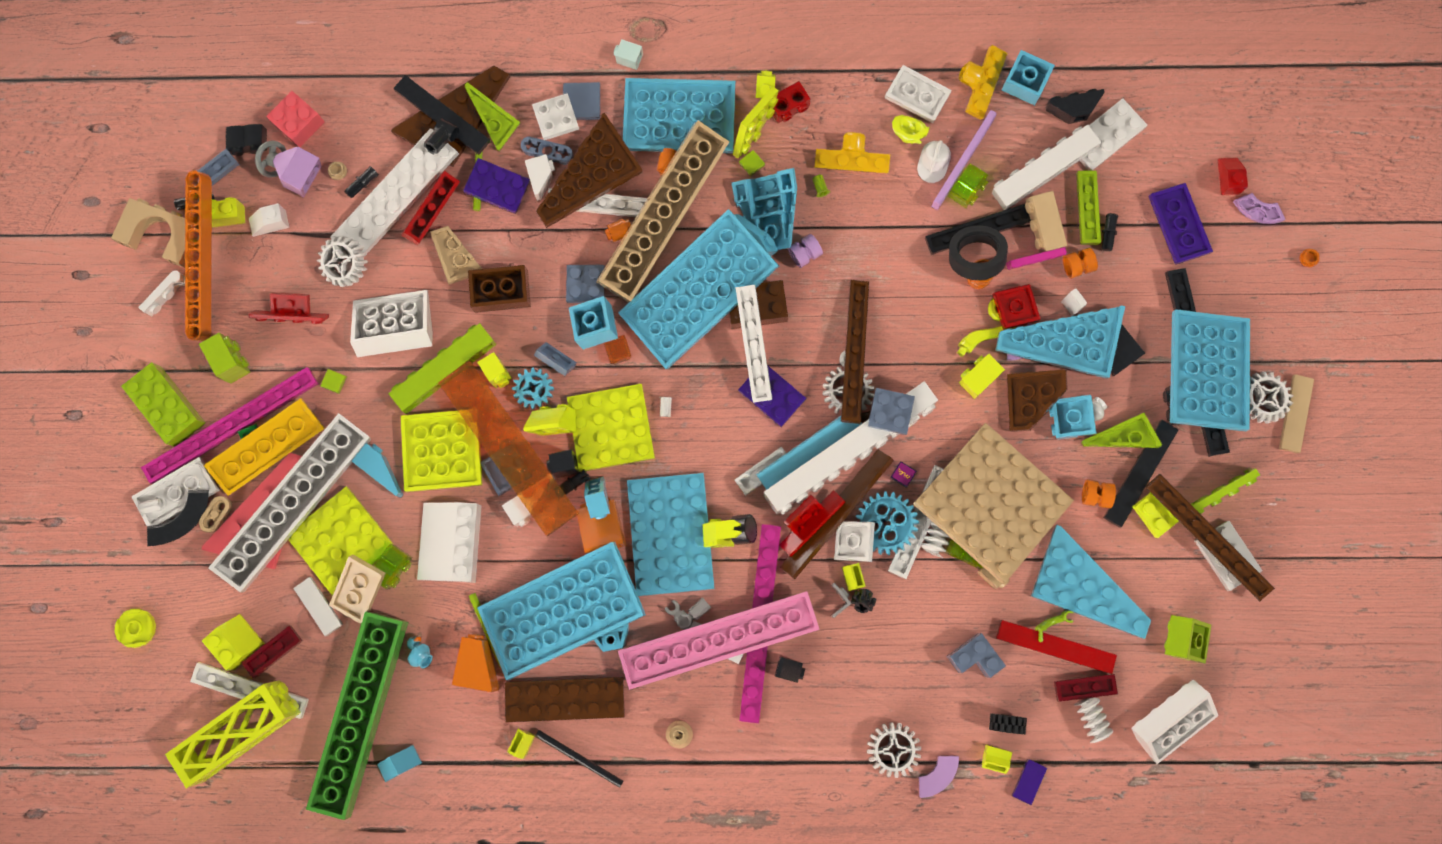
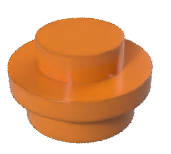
M1305 249L1299 256L1301 264L1308 268L1316 266L1320 259L1319 253L1314 249Z

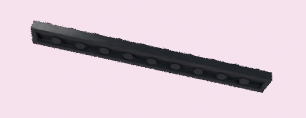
M1186 268L1165 272L1173 310L1196 312ZM1201 426L1208 457L1230 453L1225 429Z

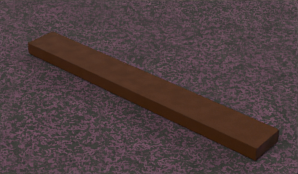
M850 280L841 422L861 423L869 281Z
M878 449L839 495L845 500V503L792 557L788 556L780 568L796 579L894 460Z
M1158 474L1145 486L1259 602L1275 589L1161 474Z

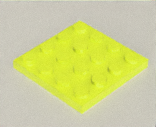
M642 384L567 397L568 407L575 409L576 432L573 433L579 472L583 469L590 471L655 459Z
M477 409L401 416L404 492L482 486Z
M347 486L305 519L288 539L331 595L335 592L349 556L353 554L372 565L395 546Z

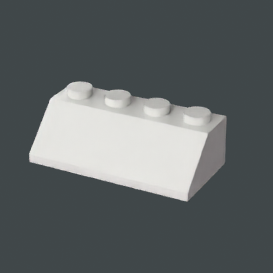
M1192 680L1188 684L1183 685L1173 696H1169L1159 707L1154 708L1145 718L1137 721L1131 729L1138 742L1152 760L1158 764L1218 717V713L1210 693L1195 680Z

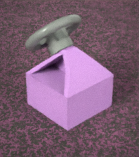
M274 140L263 143L255 155L256 167L262 175L271 178L279 176L284 188L303 198L322 167L320 159L300 147L286 150L283 144ZM269 147V154L265 160L261 161L263 151ZM276 147L281 150V153H276ZM269 165L276 168V171L268 172L264 168Z

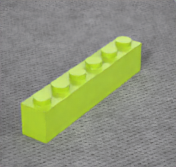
M480 323L478 325L475 324L467 330L465 335L455 338L451 346L441 349L437 353L438 356L434 359L424 362L421 369L410 373L403 383L393 386L392 391L388 394L401 411L408 414L497 344Z

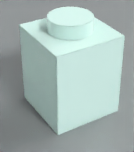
M621 39L620 44L616 45L614 49L616 63L637 70L643 56L642 46Z

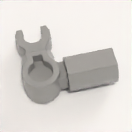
M702 597L686 614L684 610H680L679 603L673 600L672 602L676 607L675 610L670 611L668 607H665V611L670 615H674L677 625L681 629L686 630L691 628L694 619L698 620L711 606Z

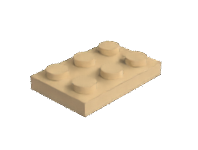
M352 554L348 557L329 606L361 624L364 613L371 610L386 573Z

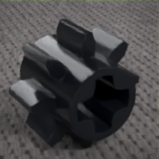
M860 589L855 591L851 603L855 604L854 609L856 611L867 613L873 610L877 599L872 598L873 593L870 590Z

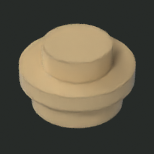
M333 162L329 165L328 174L334 180H341L346 176L347 168L342 162Z

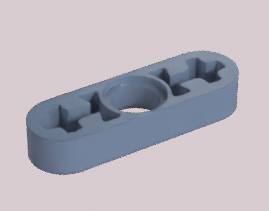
M525 137L521 141V148L528 156L538 157L545 155L542 153L544 147L549 146L552 148V152L547 155L548 160L567 165L574 158L572 149L562 144L534 137ZM532 143L534 147H530L528 150L526 145ZM567 152L569 156L563 159L561 154Z

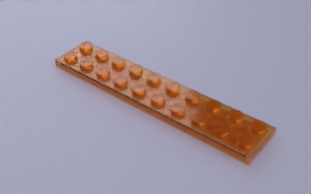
M468 361L439 382L441 388L547 537L579 514L471 361Z

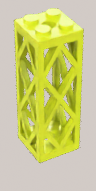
M280 680L265 683L170 750L165 756L185 788L203 783L301 713L298 709L299 705L295 699L290 697L285 683ZM264 708L256 728H246L254 709ZM248 709L240 729H232L237 717ZM271 710L274 715L272 721L262 727ZM228 724L225 730H219ZM242 737H249L241 744H239ZM228 738H235L230 751L220 757ZM221 739L213 758H205L212 740ZM206 740L198 756L194 749L198 744Z

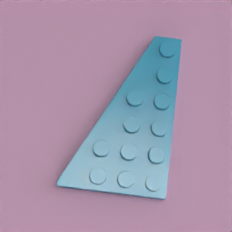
M1121 305L1115 308L1102 309L1096 312H1088L1068 318L1064 317L1058 320L1000 331L995 351L1108 379L1112 370L1125 306Z
M1055 525L1031 597L1145 639L1151 619L1061 526Z

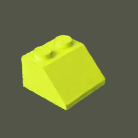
M566 404L557 405V408L552 409L548 406L539 407V410L531 412L523 428L525 432L540 436L576 432L575 409L569 408Z
M241 614L218 626L202 640L226 671L236 670L244 660L265 644Z

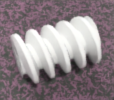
M931 522L930 525L933 529H928L927 533L930 536H925L924 540L927 543H922L921 547L928 553L943 558L939 552H946L942 545H949L945 538L950 537L935 523Z
M1087 698L1074 704L1075 706L1081 705L1077 712L1085 714L1080 718L1081 721H1088L1084 728H1091V731L1087 733V736H1094L1090 743L1102 741L1113 733L1112 728H1107L1110 725L1109 721L1104 720L1107 717L1106 714L1100 713L1103 710V706L1097 705L1100 702L1099 698Z

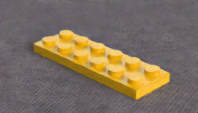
M300 398L203 466L229 496L324 430L325 427L305 401Z

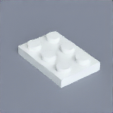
M903 65L887 91L885 99L934 123L952 90Z
M1226 521L1215 528L1259 573L1263 571L1230 521ZM1197 539L1194 541L1227 591H1231L1241 585Z

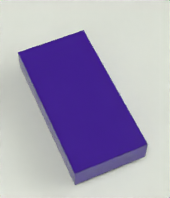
M1027 759L1012 796L1032 805L1047 768Z

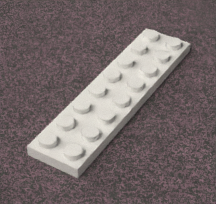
M430 128L330 238L334 236L352 237L353 240L359 242L358 246L364 247L361 252L367 254L459 153L448 143L438 154L433 155L429 153L424 147V141L434 132Z

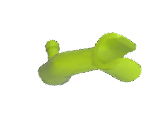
M1064 610L1061 615L1048 618L1037 625L1035 630L1039 631L1038 641L1043 642V631H1047L1049 627L1064 621L1072 623L1074 620H1067L1066 615L1074 612Z

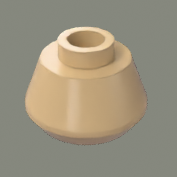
M675 721L666 730V739L674 748L686 747L693 738L692 728L684 721Z

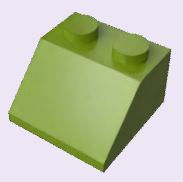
M1171 615L1167 625L1168 636L1164 644L1165 655L1206 664L1211 624L1194 618Z

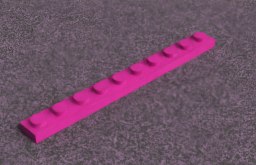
M306 367L142 466L141 469L149 483L154 484L319 383L310 368Z
M765 524L761 526L752 609L773 602L781 526ZM768 646L747 652L739 721L759 724Z

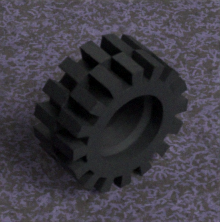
M990 713L989 730L1026 735L1027 718Z

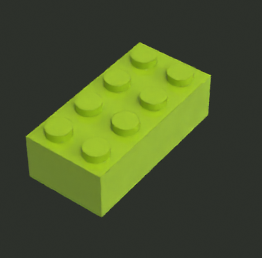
M153 362L121 386L167 445L173 447L179 445L205 424V421L165 370Z

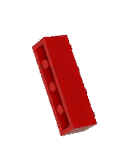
M443 171L401 235L415 245H418L460 181L446 171Z

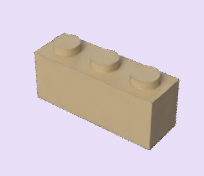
M1050 191L1026 199L1025 209L1030 215V228L1035 234V246L1039 253L1068 246L1054 192Z

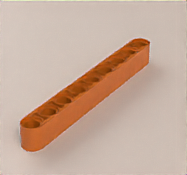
M193 170L187 173L185 179V334L190 340L205 341L211 336L212 180L208 174Z

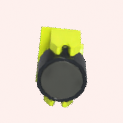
M751 514L735 515L730 520L725 521L711 519L710 523L703 524V541L706 548L734 547V544H752L757 538V524Z

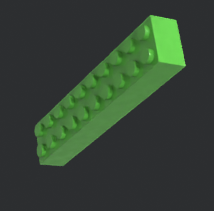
M373 612L364 613L306 810L341 820H346L352 816L409 622Z

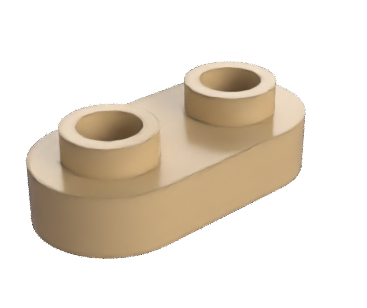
M215 497L199 520L200 528L205 532H216L232 509L231 501L226 497ZM224 503L225 508L221 510L220 506ZM211 520H214L213 526L209 524Z

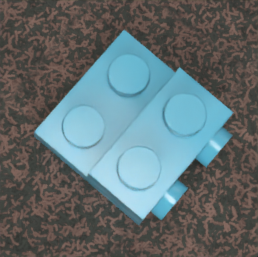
M1092 395L1059 399L1050 408V417H1054V424H1051L1052 435L1056 436L1058 440L1097 434Z

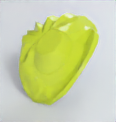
M899 115L895 116L892 121L895 134L907 144H921L920 139L927 136L929 132V127H926L925 123L913 117Z

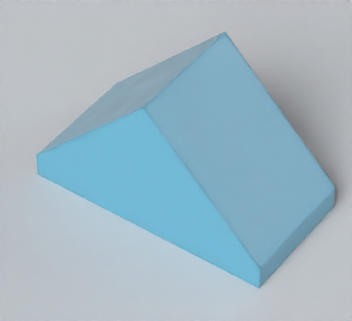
M414 745L386 758L377 765L385 782L422 762Z

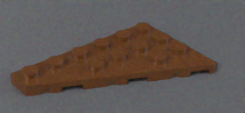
M492 66L469 80L468 83L495 102L510 79V74L496 66ZM465 84L439 99L440 102L474 128L478 129L482 123V119L465 88ZM419 111L395 126L391 132L415 146L430 128L434 130L436 122L422 111ZM457 138L453 142H448L459 153L450 163L452 167H454L466 148V145Z
M605 113L601 114V118L595 127L593 126L590 130V134L584 139L574 158L569 161L567 168L560 174L550 193L545 196L544 202L537 208L536 212L546 228L643 172Z

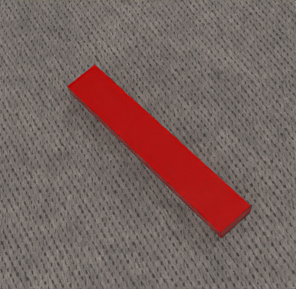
M1004 620L1000 621L996 636L998 640L1113 674L1117 658L1116 654L1044 632L1043 642H1039V631Z

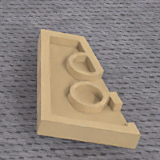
M448 226L430 231L448 284L468 279V270L482 269Z

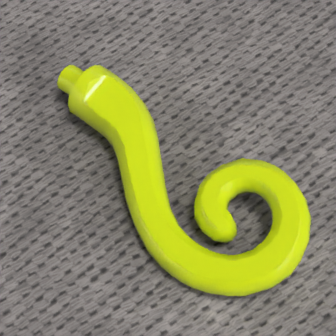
M992 298L988 304V313L992 319L1000 321L994 298ZM1002 326L969 333L959 342L958 346L960 349L957 351V354L963 357L965 353L970 354L980 342L998 338L999 332L1003 331Z

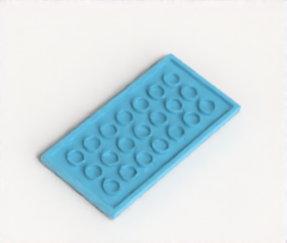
M728 209L618 313L665 369H669L738 305L736 287L755 284L757 288L779 265L731 210Z
M615 542L604 545L477 607L506 680L523 674L646 615Z

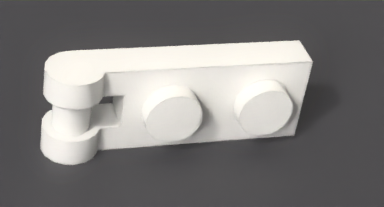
M172 271L138 308L151 317L161 310L162 305L174 296L176 290L180 286H185V275L178 271Z

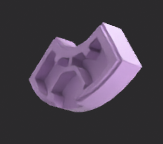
M1253 193L1233 201L1237 209L1244 216L1255 222L1275 224L1285 220L1278 203H1263Z
M938 756L934 769L927 775L919 776L920 798L936 795L951 783L957 772L959 756Z

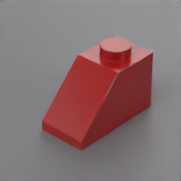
M1219 158L1218 169L1221 195H1240L1248 188L1246 168L1238 158Z

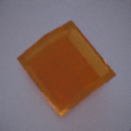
M625 335L618 336V339L604 343L610 364L616 365L628 361L632 357Z

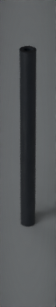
M538 730L536 733V738L620 788L624 781L541 730Z

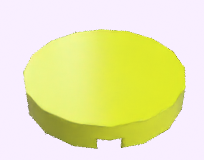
M143 609L127 610L117 619L114 632L117 640L126 647L139 648L152 640L155 634L156 623L154 617Z

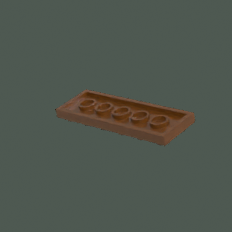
M624 677L505 682V722L625 717Z

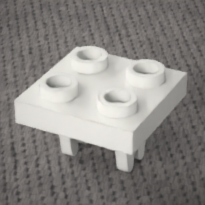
M568 93L532 104L544 140L579 130Z

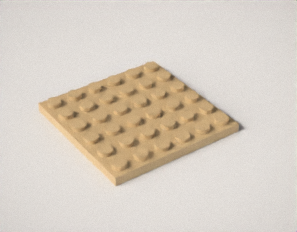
M985 423L913 505L1000 583L1004 584L1074 500Z

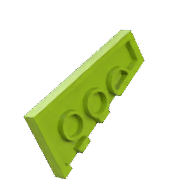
M1248 468L1244 471L1245 475L1235 476L1229 480L1228 485L1225 486L1224 484L1217 487L1209 496L1205 495L1191 503V505L1202 514L1205 512L1203 508L1208 505L1213 507L1222 502L1221 498L1227 494L1230 497L1240 491L1239 487L1243 485L1250 486L1257 482L1256 478L1260 476V473L1256 468Z

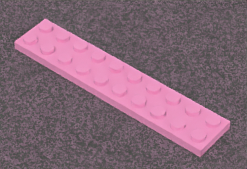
M804 592L622 649L618 653L630 690L817 631L819 626L808 592Z

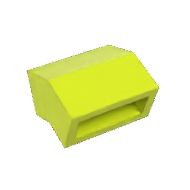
M859 563L842 567L848 591L866 587Z
M518 729L507 752L514 757L524 759L533 743L535 734Z
M985 745L982 768L1007 774L1010 769L1012 752Z

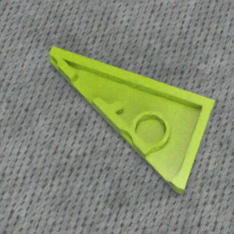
M467 82L465 88L496 149L500 152L520 125V122Z
M1145 413L1139 414L1081 442L1084 447L1159 448L1162 446Z

